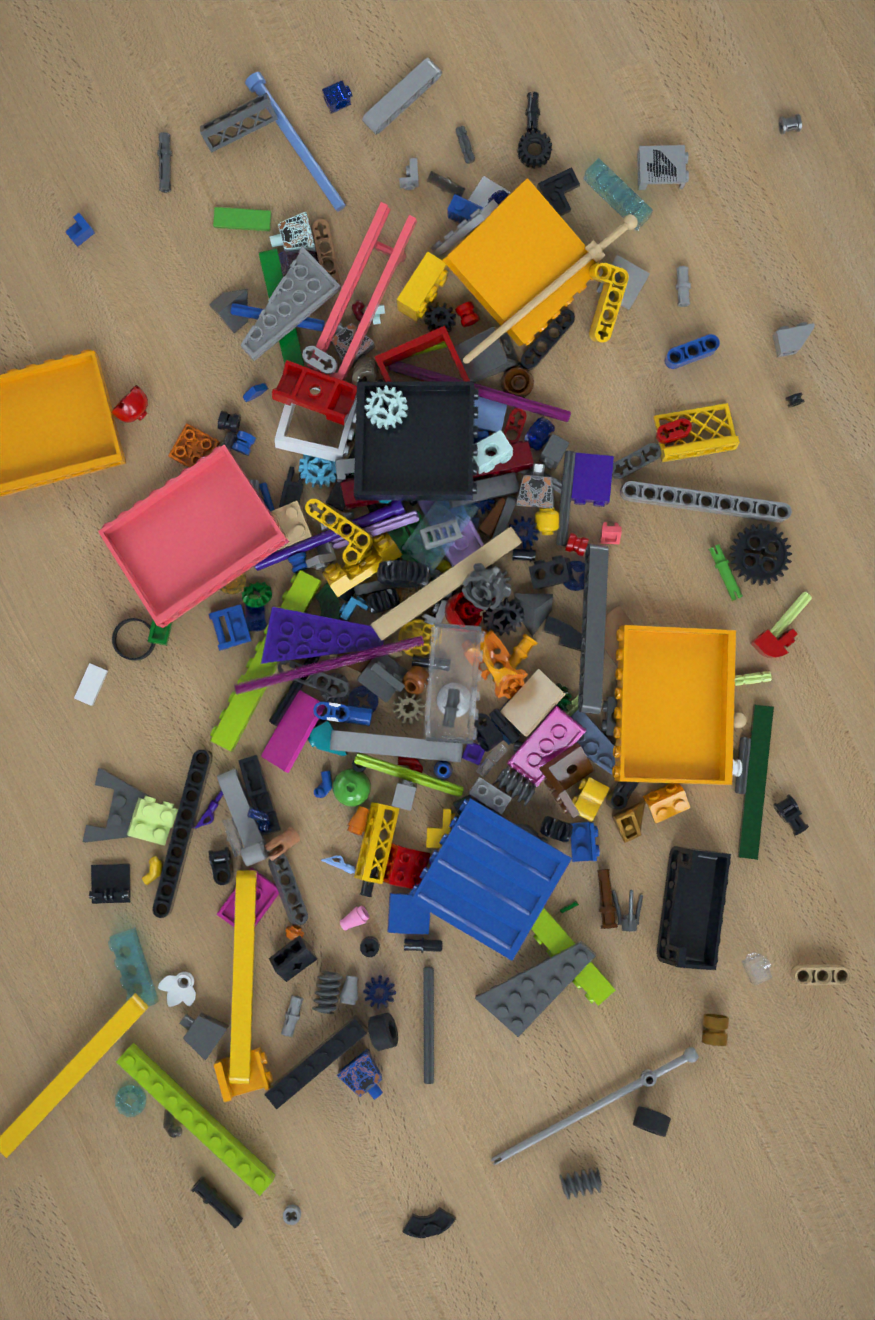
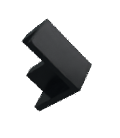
M572 167L537 184L538 191L560 216L571 212V207L564 194L580 187Z

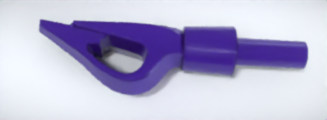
M222 791L210 802L207 810L194 827L195 829L211 824L214 821L213 811L219 805L218 802L223 796ZM210 816V821L204 823V819Z

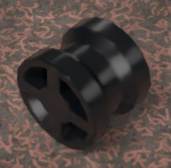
M373 936L365 937L360 945V951L365 957H374L380 948L379 941Z

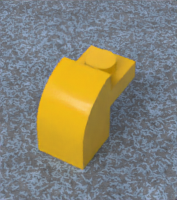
M443 808V828L427 827L426 848H441L440 840L445 833L448 835L452 829L449 825L455 817V813H451V809Z

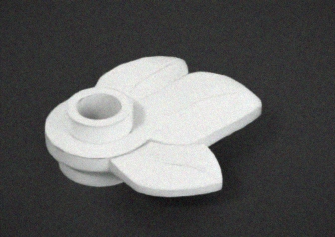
M180 972L177 976L168 975L159 983L158 989L168 991L167 1003L169 1007L176 1006L182 1001L186 1005L191 1006L196 997V992L193 988L194 977L189 972ZM182 978H186L188 980V983L183 984L181 981Z

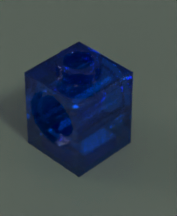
M343 80L322 89L323 98L331 114L351 105L350 97H353L349 86L344 85Z

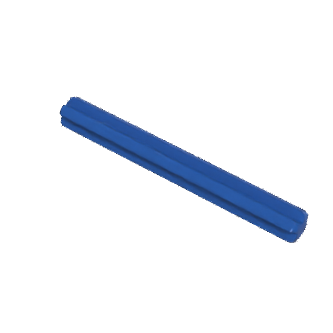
M235 303L231 306L232 315L257 320L261 311L264 310ZM307 317L296 327L322 332L325 327V321Z

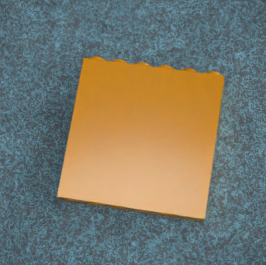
M527 178L483 222L476 226L443 259V262L501 326L585 256L588 251L585 249L586 245ZM592 259L506 331L518 346L529 345L535 339L534 335L538 331L542 332L548 326L547 322L551 318L555 319L561 313L560 309L564 305L568 306L574 300L573 296L577 292L580 294L587 287L586 283L589 280L593 281L589 275V269L596 263L595 260ZM599 267L597 270L598 275L600 274L599 270L601 269V267Z

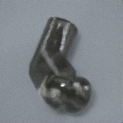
M165 1109L164 1129L170 1137H180L182 1135V1128L173 1123L174 1116Z

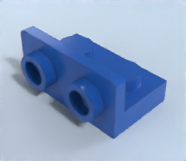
M594 822L570 823L573 826V833L570 837L572 862L597 861V857L600 856L599 845L595 843V837H598V827L594 826Z

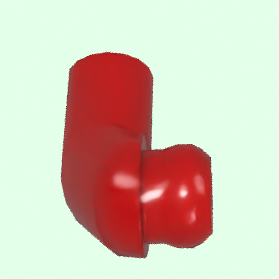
M398 756V765L408 766L409 769L420 773L423 772V766L417 758Z

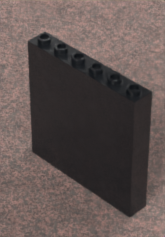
M474 381L357 382L354 466L355 499L473 501V494H477V482H473V475H477V463H474V456L478 455V445L474 444V437H478V426H474V419H478V407H475V400L479 398V390L475 388ZM385 386L390 391L395 387L396 393L401 391L402 397H405L407 400L405 404L408 406V410L404 411L407 416L401 417L402 424L395 423L396 428H393L392 425H389L388 430L385 429L384 425L378 428L377 422L372 424L371 418H368L366 415L369 412L365 409V406L369 405L366 399H372L371 392L378 393V387L381 391L384 390ZM384 402V408L385 410H387V413H389V407Z

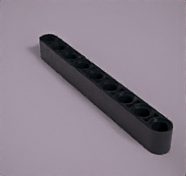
M198 750L192 756L153 904V914L158 918L168 916L174 907L212 763V754L208 750ZM200 753H204L207 756L204 764L198 761ZM197 771L202 775L200 782H195L193 779V775ZM191 790L197 794L195 801H191L188 797V793ZM185 809H189L192 812L190 820L185 819L183 816ZM180 828H184L187 831L186 838L179 836L178 831ZM175 847L181 848L182 855L180 857L174 855L173 850ZM170 866L176 867L177 874L175 876L170 875L168 871ZM164 885H170L172 887L171 894H166L164 892ZM160 903L167 906L166 913L159 911Z

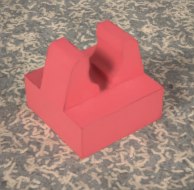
M604 522L601 530L600 544H620L621 526L618 523H614V526H607V522Z

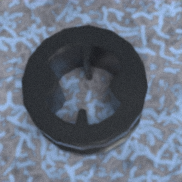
M802 392L785 398L789 402L788 408L805 402L801 398Z

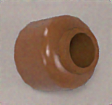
M414 666L404 675L402 682L405 685L406 691L418 695L430 684L431 677L425 668Z

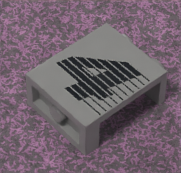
M685 145L639 146L637 152L638 190H646L648 184H679V189H683L686 182L689 181V171L686 170L688 152H685Z

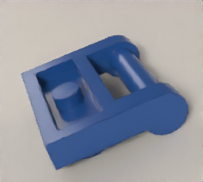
M241 604L208 614L215 628L219 645H217L219 651L252 642ZM222 616L225 617L231 641L226 642L220 622V617Z

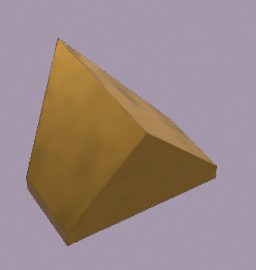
M645 801L612 815L624 843L642 835L641 826Z

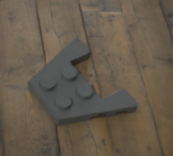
M98 768L95 785L114 789L106 828L86 825L83 842L131 837L127 835L138 797L144 799L145 796L149 795L108 773L106 770Z

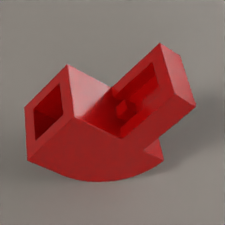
M792 628L777 639L767 629L750 644L762 656L777 658L789 653L784 646L789 647L796 641L794 637L798 633Z

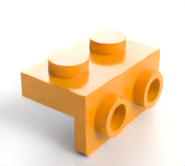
M669 783L665 787L643 796L655 824L690 808L685 791L679 783Z

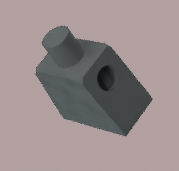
M200 1013L196 1020L185 1014L179 1023L188 1029L183 1039L204 1060L208 1058L229 1027L228 1024L204 1013Z

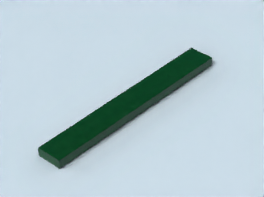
M753 705L747 786L743 800L738 847L739 858L758 860L774 712L773 706Z

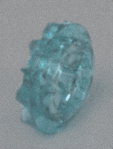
M125 1086L118 1091L115 1097V1107L118 1109L119 1114H123L125 1117L139 1115L146 1106V1096L137 1086ZM128 1096L131 1100H136L132 1104L133 1107H130L129 1104H123L128 1100Z

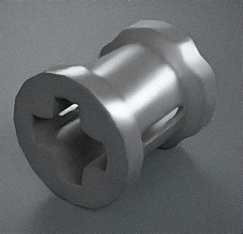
M800 114L789 118L780 117L778 122L780 134L783 135L794 130L800 132L802 130Z

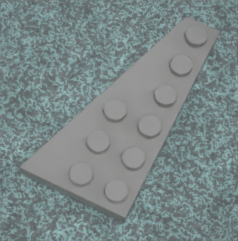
M303 246L296 260L290 265L289 271L283 276L268 300L269 303L261 311L257 322L251 327L241 343V348L253 361L258 359L341 290V286Z

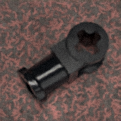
M788 794L786 799L778 804L774 803L773 807L783 821L789 823L793 829L794 836L807 830L809 826L800 817L802 813L799 810L798 804Z

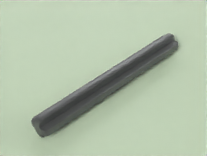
M566 451L564 458L559 529L557 530L556 544L559 546L567 545L576 455L574 451Z

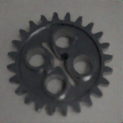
M760 523L757 529L752 524L750 530L747 527L743 529L744 534L741 532L737 533L739 539L734 538L732 540L736 545L729 547L734 551L729 554L730 557H734L730 564H736L733 571H740L737 577L739 578L744 575V582L751 579V585L758 581L759 586L763 585L764 580L767 585L771 584V579L774 582L778 581L777 575L783 577L784 574L781 570L787 571L789 568L785 564L792 562L787 559L788 556L792 555L791 552H787L791 545H785L788 538H781L783 532L777 534V527L770 530V524L763 528L762 523ZM751 538L757 541L756 548L750 546L749 540ZM769 543L775 545V553L769 551ZM744 549H747L748 551H751L753 553L761 551V554L765 556L759 558L760 556L758 554L744 552ZM766 556H774L777 558V560H774ZM746 557H750L753 560L752 566L745 564ZM765 561L771 564L770 571L764 569L763 564Z

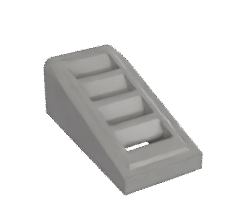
M456 519L419 531L425 550L463 538ZM449 526H453L456 535L452 536ZM443 528L446 529L448 538L444 537ZM438 530L441 540H437L434 531ZM431 533L434 542H430L427 534Z

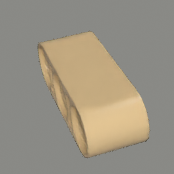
M838 964L796 965L791 970L792 979L800 985H846L852 977L851 972L847 968ZM804 970L805 977L799 980L798 973ZM824 970V977L822 979H818V972ZM843 970L844 976L841 979H837L838 971Z

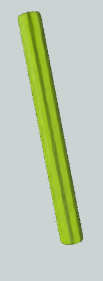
M357 753L354 759L355 764L457 797L462 796L464 791L463 786L362 753Z

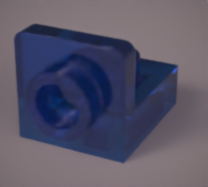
M245 604L246 624L249 631L259 632L265 630L267 627L265 605L250 607Z

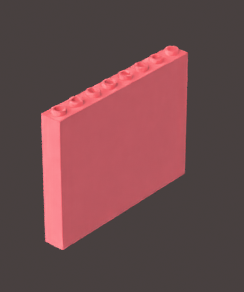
M225 445L213 449L210 455L197 460L194 466L184 469L180 473L181 475L175 479L168 480L162 488L153 490L146 499L137 501L130 510L121 512L118 518L112 522L105 523L102 529L98 531L154 622L161 628H164L290 542L231 451Z

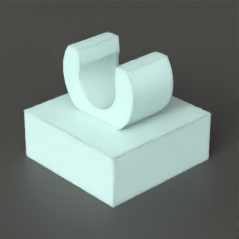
M384 304L379 305L373 318V325L381 324L380 314H385Z

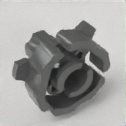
M482 563L474 564V571L468 574L463 581L464 587L462 592L465 598L471 601L477 608L487 610L490 606L491 609H495L499 606L504 596H510L511 588L504 585L501 579L503 574L497 566L488 567L486 570Z

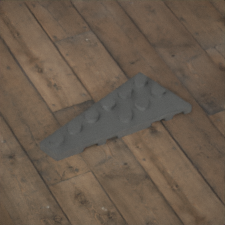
M580 941L562 950L561 953L543 960L540 964L516 974L499 985L493 986L490 990L476 995L475 999L519 1037L593 960L596 953Z

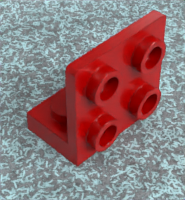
M392 843L383 882L410 889L415 884L419 885L422 880L419 876L423 869L427 868L430 853Z

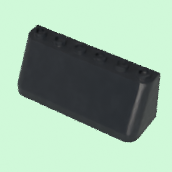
M674 846L670 850L656 952L660 962L677 968L716 970L731 854Z

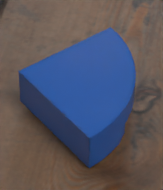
M265 383L252 386L243 395V399L245 402H249L262 395L269 388Z

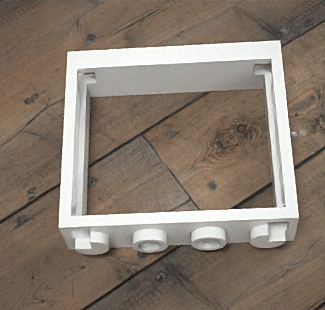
M357 398L346 420L339 448L287 437L296 405L293 403L290 406L284 405L275 436V448L334 462L335 460H343L344 456L347 457L349 454L350 446H348V441L352 440L355 429H352L353 423H356Z

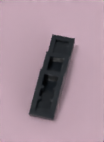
M254 755L238 760L262 836L281 831L258 756Z

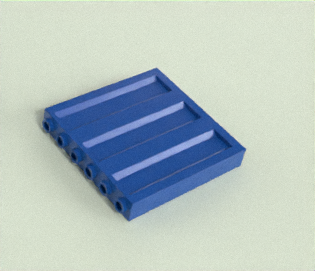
M469 798L468 801L464 800L459 810L462 812L459 817H454L449 827L452 829L449 834L445 833L439 844L442 845L438 852L435 850L429 859L432 862L430 867H425L419 876L422 879L420 884H415L412 888L410 901L513 961L572 858Z

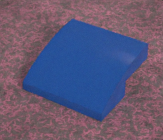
M390 893L387 932L429 934L430 912L410 901L412 896L408 893Z

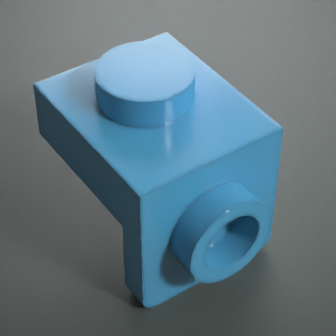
M358 596L356 599L351 597L348 604L344 603L339 611L341 613L340 617L345 621H349L357 606L367 611L369 609L366 605L367 601Z

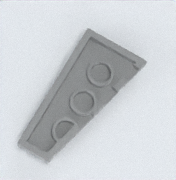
M493 199L481 210L478 208L470 215L471 219L468 221L466 219L457 226L458 230L455 232L451 230L444 236L445 241L441 243L439 240L431 247L433 250L431 254L436 257L441 256L483 222L498 206Z

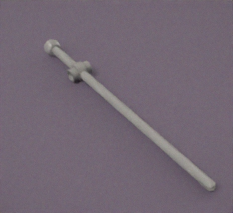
M687 1048L684 1051V1055L654 1071L650 1069L644 1070L639 1079L494 1156L491 1162L500 1158L493 1163V1165H497L643 1085L647 1087L653 1086L658 1077L686 1062H696L699 1056L695 1048Z

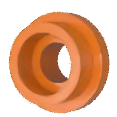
M291 925L285 929V936L291 940H294L299 935L302 938L304 936V932L299 926Z

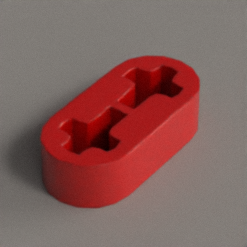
M682 418L661 425L656 432V439L661 444H668L685 438L690 434L692 424L689 420ZM680 425H682V427H687L685 432L682 429L677 430L679 429ZM662 431L669 433L667 438L664 435L661 436Z

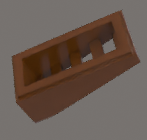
M503 498L497 502L478 528V531L489 539L492 537L504 507L505 499Z

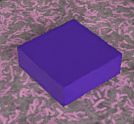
M468 741L462 758L480 765L485 751L479 744Z

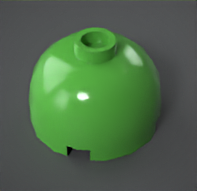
M349 768L341 771L333 782L334 796L345 806L355 807L361 805L368 799L371 792V783L368 776L364 772H358L354 769Z

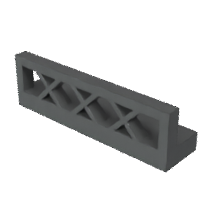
M266 92L201 125L200 134L212 153L278 120V117ZM268 107L272 116L267 119L260 118V111ZM251 118L255 121L253 126L248 128L242 126L243 120ZM230 126L238 128L237 134L233 136L225 134ZM214 134L221 136L220 142L212 145L208 138Z

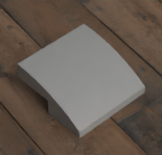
M617 255L611 265L628 272L629 279L621 306L630 310L650 273ZM617 272L615 274V281L619 282L620 275ZM604 283L600 284L596 292L601 294ZM611 291L609 299L613 301L614 293Z

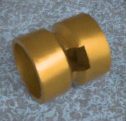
M704 1014L703 1026L706 1029L702 1031L701 1042L713 1046H726L728 1034L725 1030L729 1026V1017L720 1014Z

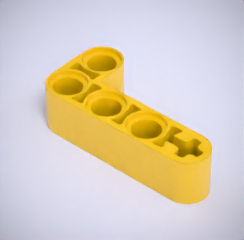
M595 263L590 267L589 275L593 280L604 283L590 327L589 336L594 342H607L613 332L629 275L626 270L608 263ZM599 267L603 269L601 277L597 273ZM617 272L620 275L619 282L615 281V274ZM611 291L614 293L613 301H610L609 294ZM605 310L609 313V317L606 320L603 318Z
M319 499L308 500L305 505L306 512L350 542L343 553L344 562L349 565L359 564L372 546V535ZM316 504L320 510L324 511L323 514L313 511L312 505ZM330 513L336 516L333 524H329L327 521V516ZM346 524H350L352 527V531L348 535L343 532V527ZM361 535H366L368 538V542L364 546L359 543ZM351 551H355L357 554V559L354 562H351L348 558V554Z

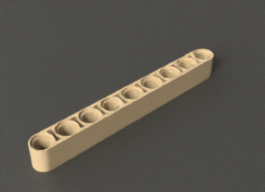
M512 527L508 528L371 624L372 628L381 641L463 585L467 575L474 571V564L482 563L486 569L519 546L522 541Z

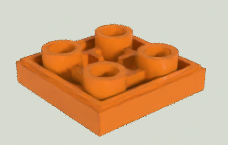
M186 423L168 457L191 468L196 464L197 460L210 455L213 449L218 447L221 442Z

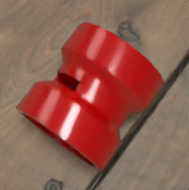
M472 301L463 303L455 309L457 315L461 317L462 327H469L480 320L478 314L474 311L475 307Z
M570 533L565 551H574L577 555L583 557L589 539L585 537L578 538L576 534Z

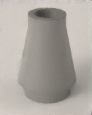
M346 976L339 995L341 998L340 1003L355 1005L356 1000L358 1001V977Z

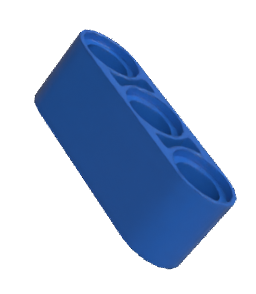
M710 334L674 347L667 353L664 360L665 365L669 369H676L711 356L720 345L719 338L716 335ZM705 342H711L714 348H707ZM688 349H694L696 355H690ZM670 355H676L679 361H671Z

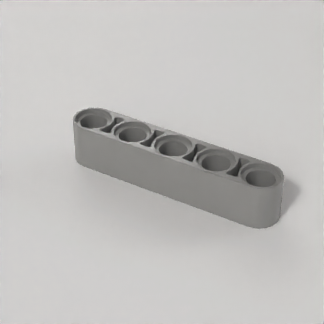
M426 58L363 116L362 121L375 135L379 134L440 78L442 71L430 58Z

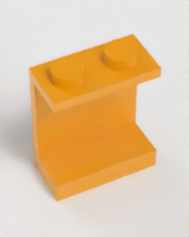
M261 1047L251 1050L250 1084H230V1056L215 1061L213 1065L224 1102L231 1101L234 1096L261 1088L269 1090L273 1078L271 1072L267 1071L266 1064L268 1060L266 1053L262 1052Z

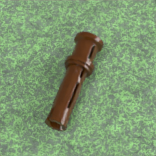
M610 869L597 870L601 907H599L602 917L601 929L618 927L615 921L616 907L612 901Z

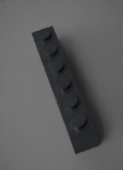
M354 1015L273 1083L264 1095L277 1110L367 1034L368 1028L357 1015Z

